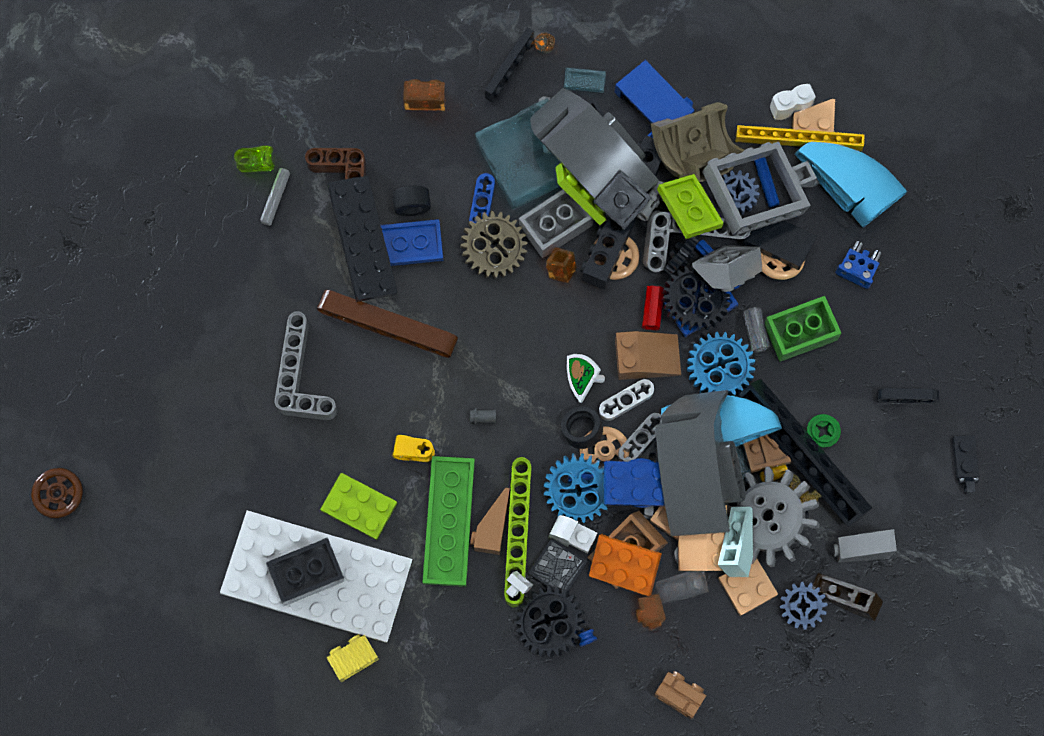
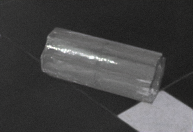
M754 307L743 311L751 350L759 353L770 349L761 308Z

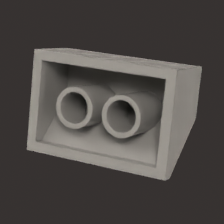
M724 245L693 262L692 266L712 288L728 292L734 290V287L744 284L746 280L754 278L756 274L762 271L760 247Z

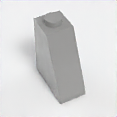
M894 529L838 537L832 546L833 556L837 557L838 563L889 559L897 551Z

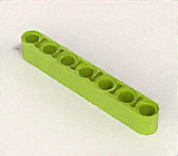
M523 457L515 459L512 464L505 577V601L510 607H518L524 601V594L519 592L521 596L517 601H511L508 597L509 594L506 593L512 585L507 581L511 571L519 570L523 577L526 575L531 463ZM525 465L527 471L525 473H518L516 467ZM520 485L524 486L526 492L517 494L515 488ZM521 506L525 509V513L516 515L513 510ZM517 527L522 528L524 534L519 537L514 536L512 533L513 529ZM518 548L522 550L523 555L519 558H514L511 555L513 549Z

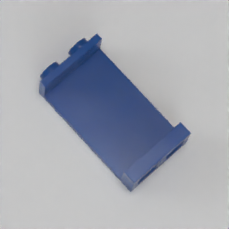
M646 60L615 84V94L619 98L625 95L651 123L667 118L673 120L692 114L695 111Z

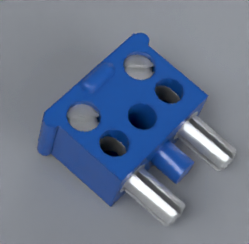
M856 241L853 249H849L842 264H839L836 274L865 289H869L873 282L872 277L879 265L877 261L881 252L879 251L875 260L874 258L878 250H875L872 257L869 258V251L863 250L862 254L859 253L863 245L861 242L855 251L859 241Z

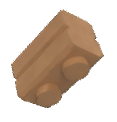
M675 671L673 674L668 672L654 697L689 719H692L706 697L703 694L704 689L694 683L692 685L684 682L685 677Z

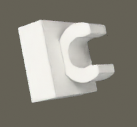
M515 571L507 578V581L512 585L506 593L513 598L519 592L523 594L528 592L533 584L519 572Z

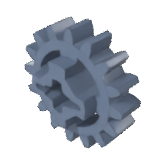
M739 170L737 175L730 171L729 177L724 174L722 178L738 211L743 215L745 209L750 212L752 205L756 206V199L760 195L759 192H756L759 189V185H753L756 179H748L749 173L743 176L741 170ZM737 187L739 191L738 198H736L735 192Z
M801 582L799 588L792 584V591L785 590L788 596L781 597L785 604L780 605V608L786 610L782 616H789L788 624L792 621L796 622L795 628H798L800 624H803L804 629H807V624H811L814 628L815 620L822 622L820 614L826 615L827 613L822 610V607L828 606V603L822 602V599L826 596L825 594L819 596L820 588L818 587L813 590L812 583L805 587L804 582ZM807 591L814 594L818 601L810 600L807 597ZM796 592H799V598L795 602H789L790 598ZM802 595H804L806 603H810V607L806 608L805 616L803 615L802 608L797 606L801 603ZM818 609L817 614L809 619L808 614L810 611ZM790 610H796L800 614L801 620L795 618Z

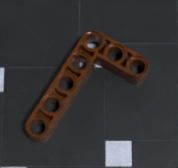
M311 148L305 154L307 166L312 172L345 173V179L366 176L365 157L360 149ZM313 158L320 159L317 163L311 162ZM334 158L340 159V161L337 163L331 162V160ZM354 158L361 159L358 163L351 162Z

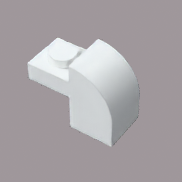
M562 515L558 516L549 534L550 539L553 538L567 547L571 545L587 554L597 536V532L578 524V521Z

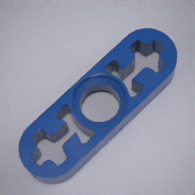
M488 173L481 174L476 181L469 222L472 221L475 224L474 218L478 216V212L482 214L485 212L488 217L490 216L495 179ZM485 180H488V181H489V185H487V189H486V193H485V192H483V184H482V183H484ZM480 198H485L488 204L485 207H479L476 202Z

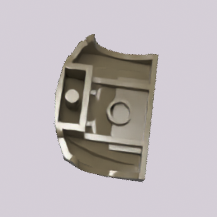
M716 102L701 107V111L673 120L667 118L651 124L656 151L664 166L673 176L682 178L695 174L699 182L706 181L702 171L707 166L708 161L714 158L722 159L731 153L739 154L744 151V149L735 145L728 136L725 127V114L728 107L723 103ZM733 167L720 170L721 176L731 171Z

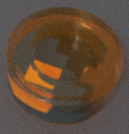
M549 33L539 34L535 39L536 50L542 54H548L553 51L555 47L554 37Z

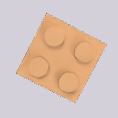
M758 559L751 564L749 577H729L727 574H724L718 578L739 616L746 614L778 595Z

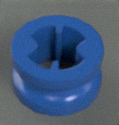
M593 629L579 634L582 638L579 644L580 647L598 639L597 636L593 635Z

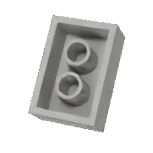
M561 190L519 218V226H522L521 230L523 233L526 234V237L539 255L544 258L593 226V218L564 190Z

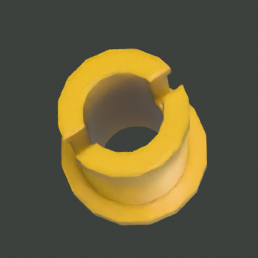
M786 465L771 468L774 473L773 481L783 477L785 470H788ZM765 470L760 472L762 482H765Z

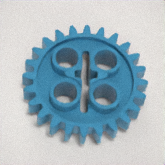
M716 332L714 338L707 334V341L700 338V345L694 344L693 348L695 351L689 352L692 358L687 359V363L692 365L687 368V372H693L689 376V380L696 379L693 386L697 387L700 385V393L705 390L708 392L728 390L731 396L736 395V390L741 393L743 391L742 386L747 387L749 385L747 380L752 381L754 377L750 373L755 372V368L751 366L755 363V360L749 359L753 355V351L746 352L749 345L742 346V338L736 342L734 340L735 334L727 338L726 332H724L723 337H720L719 333ZM728 349L732 355L725 356L721 350ZM708 356L713 362L709 364L704 363L702 358ZM719 362H720L721 365H724V364H725L724 369H722L721 366H718V367H717V364H718ZM737 368L740 374L733 375L729 369ZM712 369L710 372L704 373V370ZM717 375L721 381L713 382L710 376Z
M573 453L571 460L566 456L563 458L564 463L557 460L556 465L558 468L551 466L550 471L553 474H547L546 478L549 482H544V487L549 488L544 491V495L551 496L547 499V504L554 503L551 510L558 509V516L564 513L566 517L570 518L571 516L576 521L581 517L583 523H585L587 516L594 520V513L601 516L600 508L607 510L608 506L604 505V466L599 467L600 460L598 459L593 463L592 455L586 460L583 453H581L579 459ZM590 472L593 475V479L585 480L582 478V474ZM568 475L572 478V482L568 484L563 483L561 477ZM577 484L582 488L581 492H578L575 488ZM593 484H597V485H598L597 487H588V486H591V485H593ZM560 489H567V491L560 492ZM587 493H594L597 499L589 501L585 495ZM566 496H572L575 498L576 502L573 504H568L565 502L564 498Z

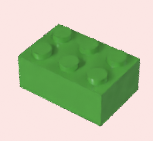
M825 296L768 316L764 323L780 362L838 341L841 335L839 326Z

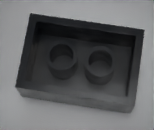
M328 538L266 562L283 606L344 582V576Z

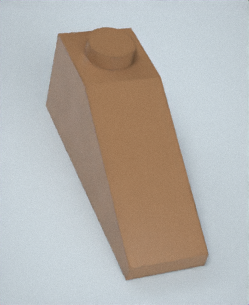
M510 488L503 490L478 524L477 531L472 532L471 545H474V551L500 555Z

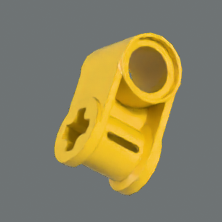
M406 435L396 436L393 458L404 461L429 462L432 460V456H435V450L429 440ZM424 447H427L428 451L422 454L421 451L424 450Z

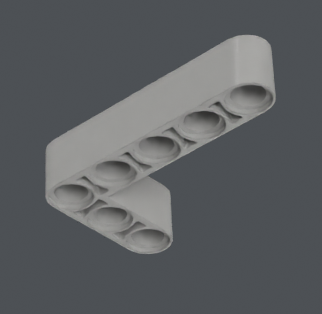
M653 211L647 222L643 264L648 270L653 272H660L665 267L669 233H682L680 228L676 227V221L670 212ZM661 215L663 223L657 226L655 220L657 216ZM720 217L724 223L720 232L713 230L700 234L745 239L750 235L751 231L733 236L725 219ZM659 236L661 242L658 246L654 247L653 239ZM653 257L658 258V264L655 267L650 265Z
M293 312L287 320L275 394V405L278 411L286 416L331 420L337 415V406L332 398L298 393L309 325L302 312ZM302 320L303 324L301 326H293L295 321ZM293 340L300 341V344L298 346H290V343ZM290 360L297 361L293 367H288L287 363ZM287 380L294 381L293 385L290 387L283 386L284 382ZM284 400L291 401L290 405L284 408L280 406L281 402ZM305 402L312 404L307 410L301 409L302 404ZM325 405L333 406L329 412H323L322 408Z

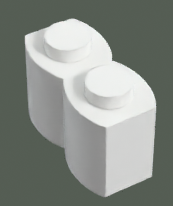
M802 84L795 87L792 91H782L774 95L770 104V110L775 120H783L789 118L793 113L812 107L816 96L810 84Z

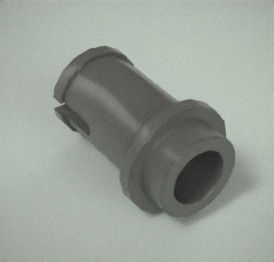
M474 408V410H470V422H474V425L476 423H495L496 410H477V408Z

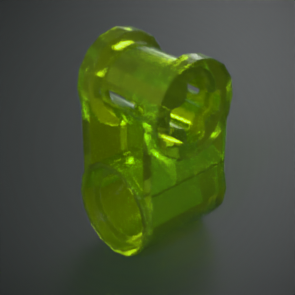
M259 146L238 149L234 154L237 169L244 173L273 170L275 168L274 163H272L273 148L271 146ZM242 158H248V159H249V160H248L247 162H245V163L239 162Z

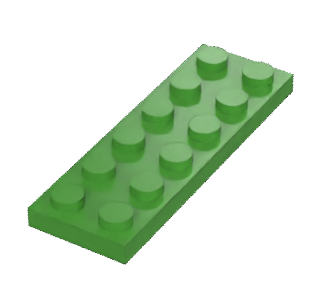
M432 456L423 584L466 587L475 459Z

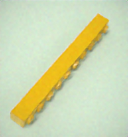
M737 125L735 142L758 144L779 142L780 145L803 147L809 142H826L862 151L864 148V134Z

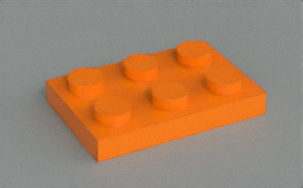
M601 534L598 537L589 577L650 596L662 553Z

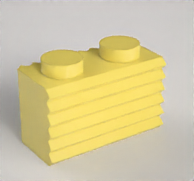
M356 635L348 641L349 644L343 648L338 646L329 652L330 656L327 659L341 682L379 660L365 635L362 637Z

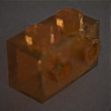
M417 79L404 81L403 101L405 110H445V82L439 80L423 82Z

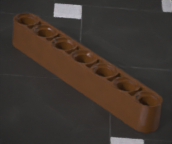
M324 290L317 307V311L324 315L446 358L451 357L458 337L450 332L362 301L356 302V299L330 290Z

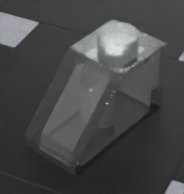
M687 571L655 582L660 603L692 598L709 592L704 571Z

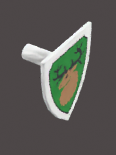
M572 354L567 356L568 380L574 395L582 403L593 383H603L605 377L604 375H599L601 369L591 358L582 354Z

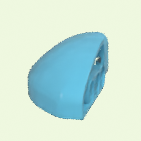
M809 142L795 153L802 163L809 162L819 183L844 211L848 212L854 208L851 214L863 228L908 192L887 168L855 149L833 143Z

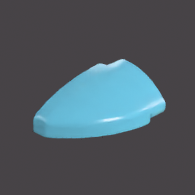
M727 395L721 406L720 417L724 442L733 441L736 447L782 429L778 416L772 410L748 399ZM670 405L661 408V414H662Z

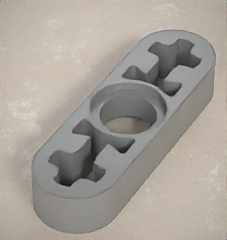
M650 414L620 447L618 453L620 461L628 462L639 458L656 439V426L651 430V433L648 429L652 425L651 420L657 421L658 419L660 421L659 424H662L661 414ZM638 434H645L648 441L645 444H639L636 441V436ZM632 442L633 445L636 447L632 451V458H624L623 451H630V449L632 448V444L630 443Z

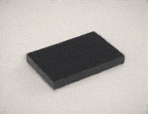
M781 221L752 230L750 235L744 239L743 244L751 247H760L761 253L800 270L817 239V235L787 221Z

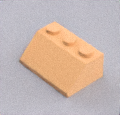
M725 532L678 536V571H723L718 566Z

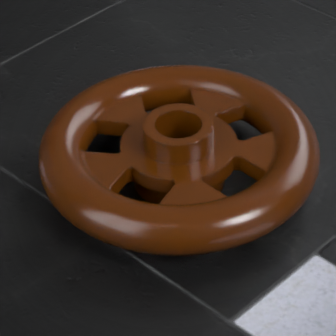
M63 468L50 469L42 473L34 482L31 492L32 502L37 511L49 518H62L77 509L82 500L83 488L81 481L72 471ZM56 477L57 482L49 486L47 480ZM67 479L73 485L69 489L63 484ZM47 490V499L40 498V491ZM57 490L61 491V495L59 497L54 496ZM68 495L73 496L72 501L68 505L64 503ZM51 502L59 504L57 510L49 509Z

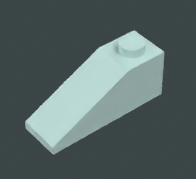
M731 507L728 519L730 532H725L718 566L729 577H749L753 559V509L751 507Z

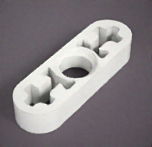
M642 379L603 401L599 407L600 417L605 421L614 420L650 399L654 393L653 383L647 379ZM641 386L649 387L648 394L645 392L638 394L639 400H637L635 394L641 390ZM623 395H629L633 402L630 405H623L620 399ZM616 400L618 406L612 410V415L609 413L604 414L605 406L612 408L615 406L614 401Z

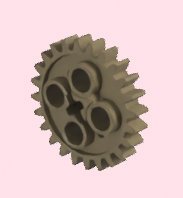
M491 211L490 217L485 212L482 214V219L476 216L474 218L476 224L470 221L468 225L471 229L465 228L464 232L467 235L461 237V240L466 242L460 245V248L466 249L462 256H468L465 263L472 262L471 270L477 267L479 269L478 275L484 271L486 278L489 277L490 273H493L494 279L497 278L498 273L505 277L506 270L512 274V266L518 269L520 265L517 261H524L520 254L527 253V250L522 248L528 244V242L522 241L526 234L519 233L522 226L516 228L517 220L510 222V215L505 219L502 218V212L497 217H495L494 211ZM488 227H496L498 230V234H490L488 231ZM481 241L484 244V249H476L474 242ZM503 241H511L513 243V248H505ZM497 242L496 247H490L491 243ZM502 252H503L504 254H507L508 257L505 258V257L503 256ZM490 256H498L500 262L498 264L492 263Z

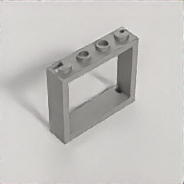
M767 142L759 148L753 149L751 147L742 153H731L722 159L714 158L707 162V166L702 171L733 236L803 215L811 206L779 142L773 144ZM770 156L793 203L742 219L719 171Z

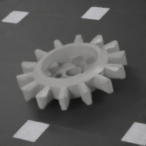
M765 467V482L757 484L754 476L749 472L745 474L750 488L745 491V500L738 502L736 507H751L753 509V519H757V524L753 525L752 564L757 559L759 551L766 552L767 565L775 567L776 551L783 550L785 557L793 562L795 561V555L790 546L795 541H798L804 547L810 548L812 545L810 541L801 535L803 528L816 529L820 527V524L814 519H805V511L819 507V502L817 500H809L802 503L800 496L807 492L810 486L804 481L794 490L790 489L789 484L793 479V473L790 470L785 471L781 482L778 483L773 482V470L770 467ZM764 498V503L758 505V500ZM784 504V509L779 511L778 506ZM727 505V514H730L731 507L734 506ZM767 510L774 512V517L770 521L763 519V514ZM777 524L778 529L771 531L772 525Z

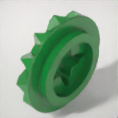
M826 414L813 417L806 429L808 434L821 448L831 447L839 440L841 435L838 421ZM829 425L827 428V433L829 435L827 436L824 434L819 438L820 430L818 428L823 429L824 427Z

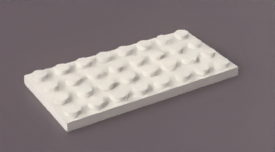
M246 511L220 594L387 643L412 559ZM328 538L344 576V582L283 606L266 562Z

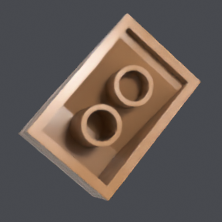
M639 331L616 333L615 346L618 380L681 376L678 335Z
M640 511L630 514L609 535V537L655 552H659L668 543ZM595 550L588 556L591 562L593 561Z

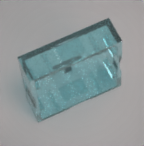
M548 98L522 110L509 119L499 121L475 133L476 143L512 210L560 187L557 182L555 167L561 162L554 154L552 155L551 152H547L546 147L531 128V117L549 101Z

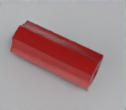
M647 286L643 329L660 330L662 299L664 296L662 294L664 288L661 286Z

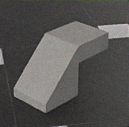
M808 161L792 167L801 187H814L820 184Z

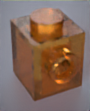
M557 247L554 248L546 262L549 278L566 283L570 281L577 268L574 252Z
M655 594L639 598L637 600L639 609L635 610L638 622H642L643 627L649 626V629L661 627L666 617L660 595Z

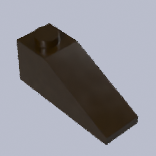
M820 573L817 574L812 585L813 590L818 587L820 588L819 596L825 594L826 597L823 600L873 621L876 620L883 604L882 599L873 591Z

